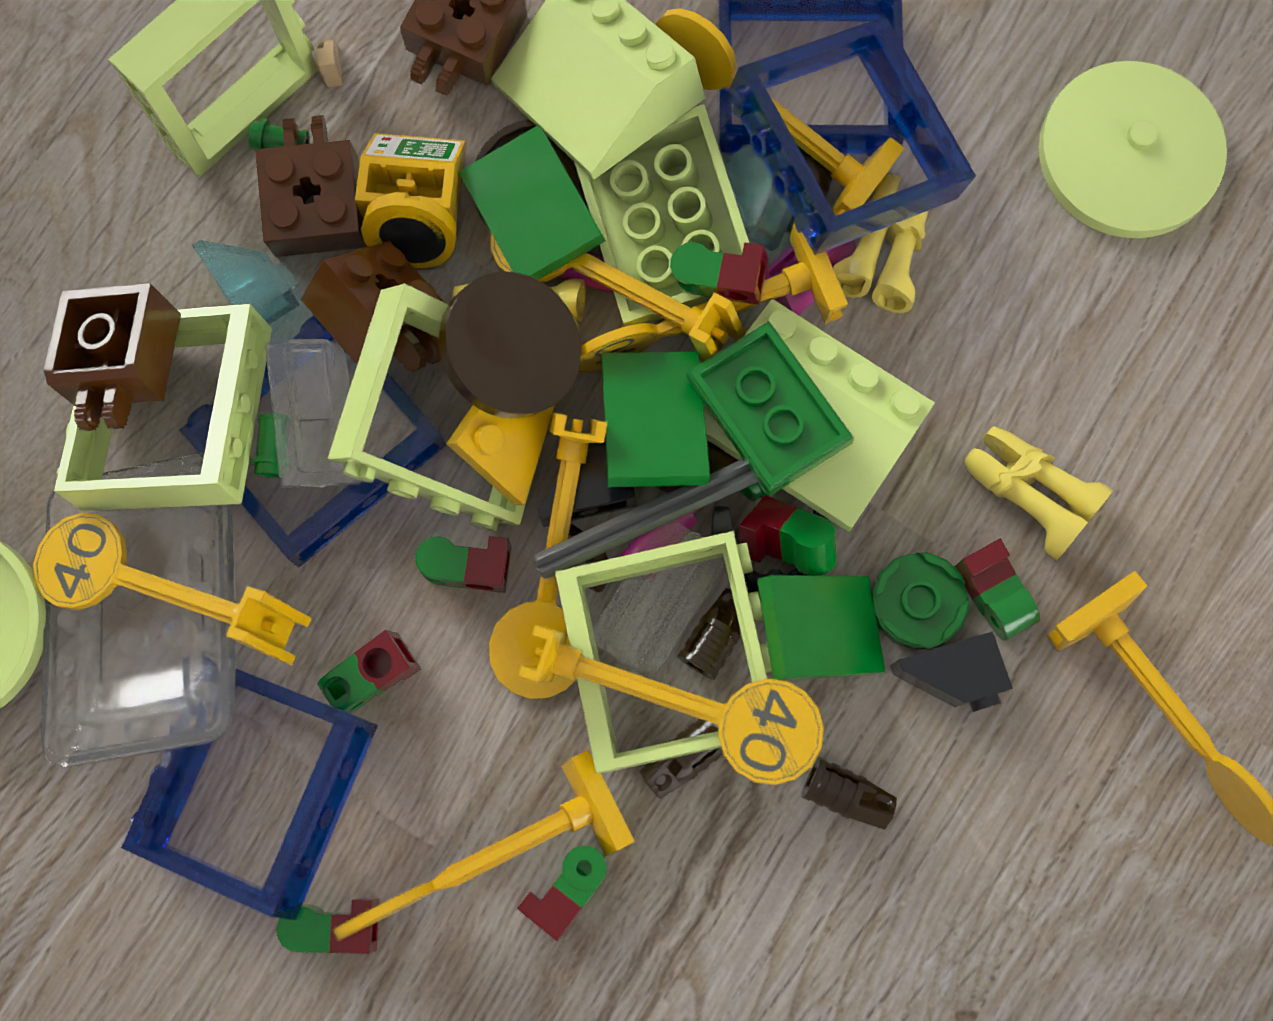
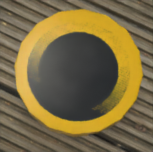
M394 192L379 196L367 206L361 232L364 242L368 247L391 241L415 269L439 266L451 257L457 240L456 221L446 208L434 200L420 195L419 199L415 200L406 198L407 193Z

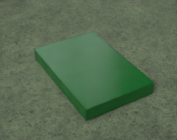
M540 124L459 171L512 272L528 275L539 280L605 242L601 231Z
M770 321L686 372L689 383L769 496L853 444V435Z
M698 352L602 353L604 422H607L605 444L608 487L709 484L710 470L704 405L686 376L687 371L700 364Z
M770 575L757 579L773 679L784 681L869 676L886 672L869 576Z

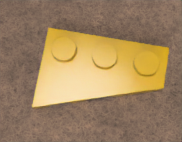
M473 405L446 444L513 505H525L555 405L536 415L516 419L494 416Z

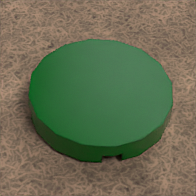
M917 552L893 559L877 575L872 588L878 628L892 642L909 649H932L948 642L963 627L970 609L969 597L967 598V590L964 586L966 583L961 573L948 560L929 552Z

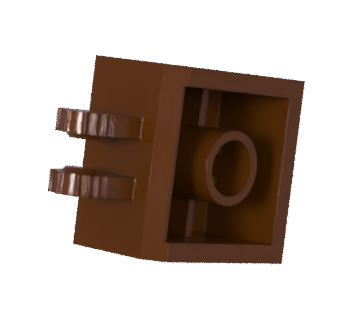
M414 0L400 26L406 50L417 55L410 71V80L422 85L436 63L443 66L438 75L435 91L448 96L460 75H464L486 86L492 83V76L506 57L527 17L525 0Z
M324 115L312 116L311 132L313 144L299 145L300 133L298 124L295 122V118L282 119L284 147L255 150L263 242L275 257L368 247L364 242L361 232L363 218L355 202L359 173L358 156L350 140L328 142ZM313 196L314 202L306 204V200Z
M391 241L323 259L300 299L355 363L359 361L381 290L407 284L444 302L438 296L435 289L423 279L407 261L404 254ZM403 322L393 356L400 364L404 365V368H407V371L411 370V372L427 366L426 362L431 364L441 361L439 338Z
M151 283L61 292L43 371L47 384L76 407L73 416L79 430H96L99 427V423H101L100 418H102V415V420H104L107 428H124L127 425V421H129L128 416H130L132 403L164 401L181 313Z

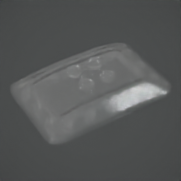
M205 452L103 473L102 480L201 475ZM54 490L49 496L46 510V534L53 526L66 517L81 512L99 514L117 525L124 536L127 550L126 566L236 603L231 504L81 511L54 492ZM116 586L112 593L97 605L81 610L62 609L44 598L45 625L43 633L41 749L47 762L54 766L70 768L207 744L219 740L227 733L233 719L236 671V641L226 636L230 624L121 586Z

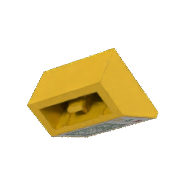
M374 133L361 155L355 202L363 220L367 206L376 198L394 192L407 193L406 198L418 200L420 195L434 200L447 209L456 221L457 227L462 177L459 171L464 169L466 141Z

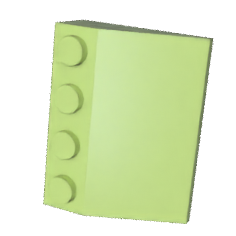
M545 0L491 78L493 85L536 126L540 124L544 133L593 180L706 99L695 57L626 0Z
M704 104L689 110L595 180L575 163L590 214L605 239V242L600 244L605 263L690 308L708 302L711 298L687 293L679 286L670 268L673 252L687 242H697L703 244L709 251L742 255L744 242L750 243L722 153ZM614 291L625 326L664 319V317Z
M771 299L745 335L770 321L854 437L853 444L782 489L850 532L935 402ZM703 402L707 440L734 458L742 460L743 458Z

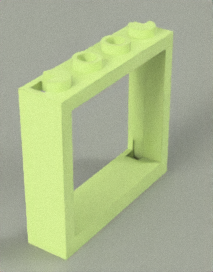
M175 0L108 59L168 149L198 178L249 134L253 121L261 122L263 118L269 116L318 71L312 56L315 48L302 32L305 23L292 7L295 0H260L279 44L188 125L184 122L164 90L163 85L259 0Z
M407 284L381 290L328 460L345 466L343 473L351 478L365 482H373L374 478L389 483L387 491L392 494L409 499H416L417 495L431 500L429 507L438 512L458 515L460 511L472 516L471 524L479 528L497 531L498 525H520L525 505H513L494 486L487 502L363 452L402 323H408L439 338L440 324L448 304Z
M251 304L178 310L181 313L174 348L225 344L201 475L102 480L113 428H107L104 420H102V415V418H100L101 423H99V427L96 430H79L76 422H74L75 418L73 415L76 407L73 406L71 419L66 428V441L60 467L56 472L58 476L54 492L81 511L242 504L272 332L271 326Z
M731 531L556 571L555 574L570 647L582 650L584 657L600 662L585 588L724 557L752 682L767 679L766 673L772 672L767 641L759 643L755 623L764 621L758 591L747 592L744 579L745 573L753 572L747 543L737 545L734 532ZM577 677L596 773H607L721 748L718 736L719 731L619 753L605 686Z

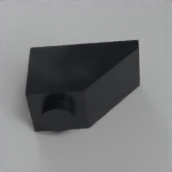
M605 439L604 443H589L586 463H581L571 521L636 507L634 487H608ZM557 480L538 508L543 528L548 527L550 523Z
M993 631L899 659L890 665L894 676L953 707L970 703L972 712L1001 704L998 694L1013 689Z

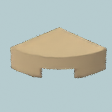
M336 40L319 42L317 44L318 49L315 51L316 66L324 85L327 88L343 86Z

